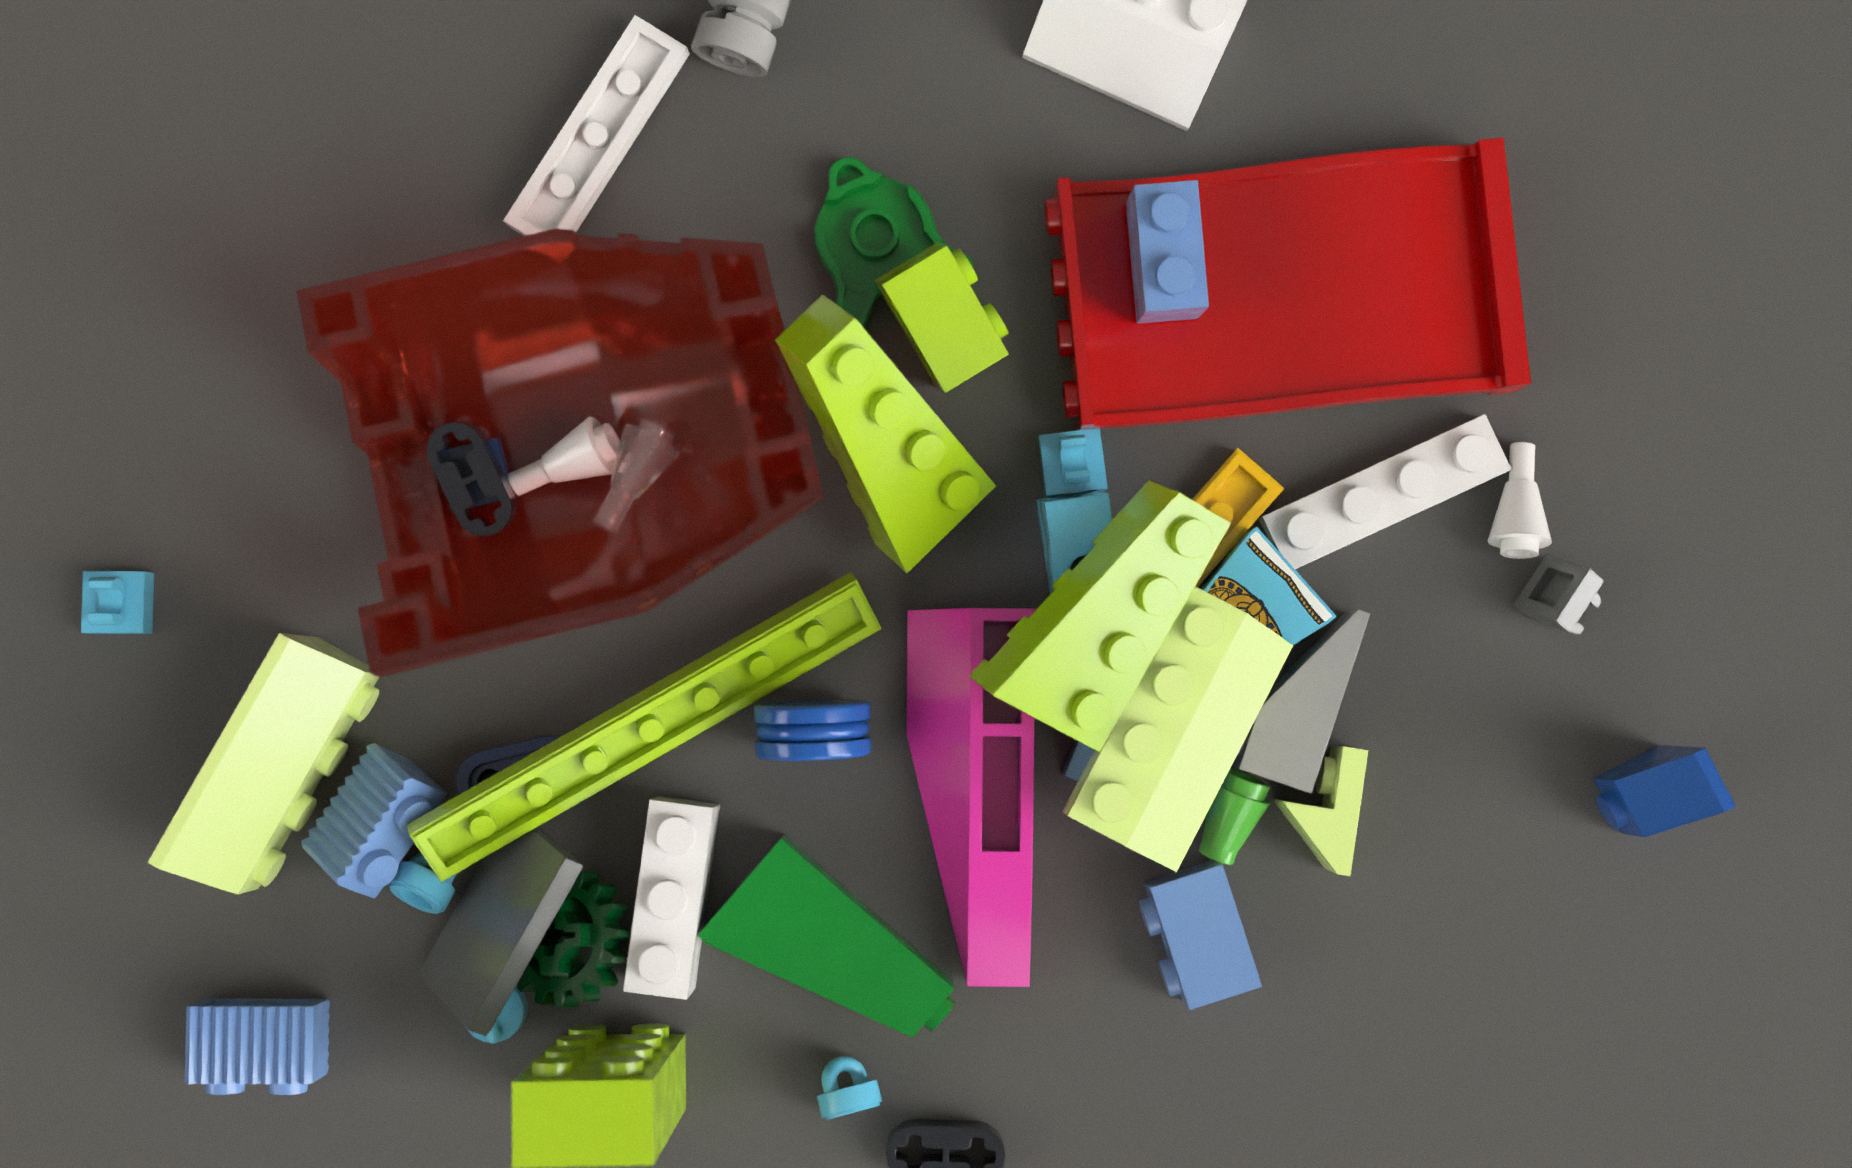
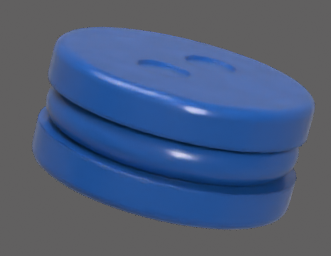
M816 699L757 704L754 706V722L760 723L756 728V734L760 739L755 740V755L759 759L774 761L835 760L869 755L872 751L871 736H867L870 727L866 720L871 718L870 703L866 700Z

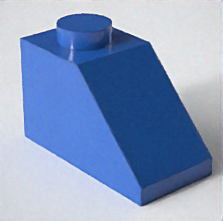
M1657 745L1593 778L1601 795L1596 797L1601 814L1613 829H1620L1622 834L1644 838L1726 812L1736 807L1706 748Z

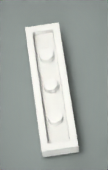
M635 15L503 221L506 225L560 258L690 55L687 46Z
M1486 414L1264 515L1259 518V521L1268 540L1292 567L1297 569L1512 469Z

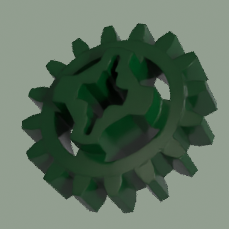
M580 871L518 982L517 989L520 992H535L534 1003L539 1005H556V1008H576L580 1006V1002H597L601 1000L599 986L615 987L619 981L612 968L615 963L627 964L628 955L619 949L621 941L630 939L631 929L620 928L619 920L628 913L629 907L627 904L611 903L617 891V887L614 884L599 883L598 873ZM571 933L576 934L574 938L564 939V942L559 943L561 937H570Z

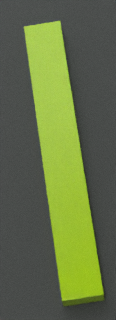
M849 572L407 824L409 836L442 882L882 628L857 579Z

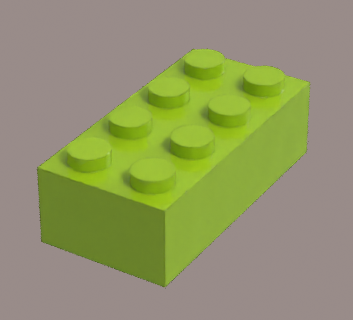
M661 1023L634 1025L631 1027V1034L607 1035V1027L605 1025L586 1024L569 1027L568 1035L558 1037L549 1048H546L536 1060H533L512 1081V1168L654 1165L686 1110V1033L669 1034V1025Z

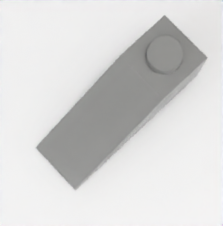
M1359 609L1345 612L1273 684L1231 768L1312 794L1371 613Z

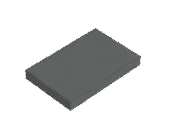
M539 827L483 858L417 974L467 1030L487 1036L582 870L583 865Z

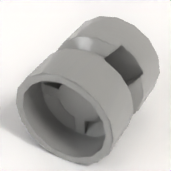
M708 0L713 10L701 14L691 44L692 52L704 61L725 71L748 77H764L768 73L777 45L776 37L771 33V30L779 29L783 26L791 0Z

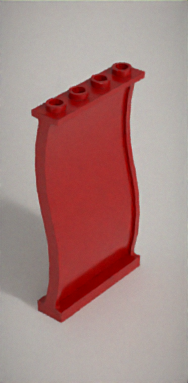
M1504 137L1481 139L1471 145L1372 150L1168 177L1071 182L1070 177L1058 178L1054 198L1045 199L1044 201L1047 235H1058L1060 259H1051L1052 292L1054 297L1064 296L1066 320L1056 321L1059 357H1070L1072 381L1062 382L1065 418L1076 417L1077 430L1190 423L1410 398L1489 393V395L1508 394L1531 384ZM1198 180L1209 307L1198 319L1136 324L1126 200L1134 185Z

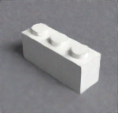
M658 796L649 800L623 988L624 992L687 1000L695 990L702 939L697 935L704 928L720 804Z

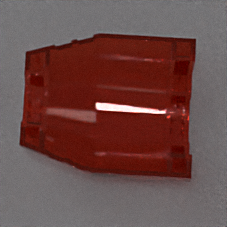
M551 229L296 291L308 353L341 382L352 442L368 455L388 561L377 564L384 601L358 607L370 673L375 676L386 677L648 613L825 498L801 391L776 342V339L785 331L763 243L681 238V243L640 240L636 234L619 233L618 238L578 236L574 230ZM589 416L596 418L601 425L604 423L610 424L615 430L623 449V456L618 458L617 473L559 483L549 482L523 495L518 496L515 494L517 509L513 521L502 531L489 536L473 535L462 527L454 512L450 510L449 502L429 463L426 452L428 440L433 431L438 427L456 421L470 422L479 427L488 439L501 437L509 473L540 460L545 452ZM453 432L448 435L451 441V446L448 448L472 443L469 438L458 440ZM501 501L472 507V514L475 518L486 516L490 523L493 524L497 522L494 517V511L502 507Z

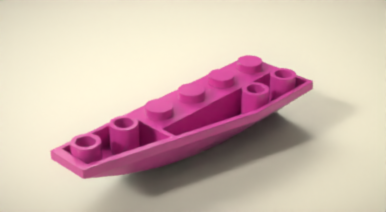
M959 608L908 610L906 735L967 986L1030 987L1034 717L993 696L969 677V675L984 659L989 662L1010 639L1007 636L1009 631L1023 616L1029 618L1035 612V609Z

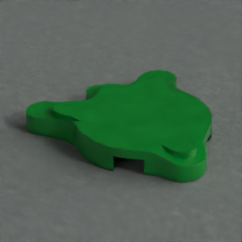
M844 157L835 161L829 169V189L824 198V205L818 215L816 226H814V241L822 267L835 285V304L855 317L865 329L875 302L880 298H884L874 280L937 242L947 245L951 253L956 249L950 247L940 237L930 208L923 196L912 185L908 183L906 186L897 180L883 177L882 173L870 170L860 159ZM965 254V256L967 257L968 261L974 269L973 261L967 254Z

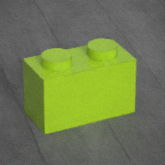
M937 242L877 278L874 282L934 385L946 393L1009 355L1001 341V338L1008 335V330L990 302L981 306L970 286L978 281L977 275L962 250L958 248L951 253L947 245Z

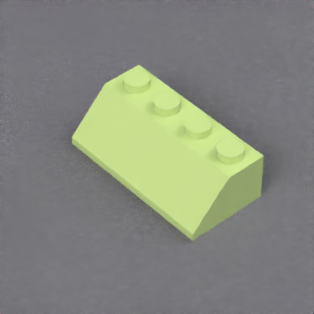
M1195 586L1100 752L1093 751L1062 812L1112 840L1177 872L1293 645L1246 612Z
M279 633L147 863L158 869L237 895L259 889L260 885L268 886L284 864L286 854L280 850L291 831L298 832L307 823L316 807L317 799L312 797V794L323 775L331 776L343 761L348 750V744L343 742L353 722L355 720L358 722L364 720L376 703L379 689L374 686L381 672L319 637Z

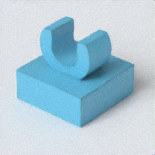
M1100 428L1038 436L1045 497L1079 494L1097 490L1103 492L1108 489Z
M83 571L81 633L153 634L154 573L146 571Z

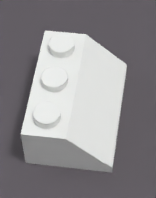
M1043 0L1022 58L1188 132L1247 0Z

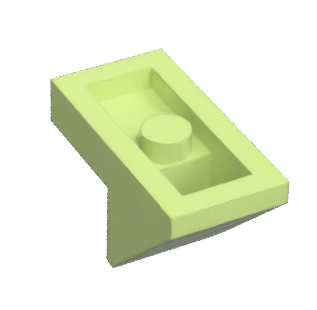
M1331 745L1329 757H1323L1316 779V792L1324 794L1322 806L1274 799V801L1326 870L1339 875L1351 876L1368 750Z

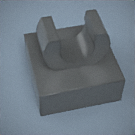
M1546 554L1513 606L1527 618L1568 633L1581 634L1584 627L1578 623V620L1588 605L1599 607L1601 598L1597 591L1604 581L1591 568Z

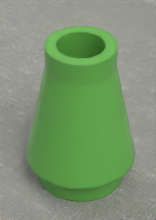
M1230 768L1206 814L1203 838L1198 851L1212 860L1233 865L1238 851L1271 803L1266 798L1270 784L1251 774Z

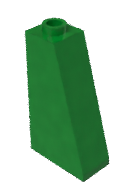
M786 835L776 843L697 935L706 944L912 1038L923 1025L928 1030L933 1031L955 1005V1002L949 997L954 990V980Z

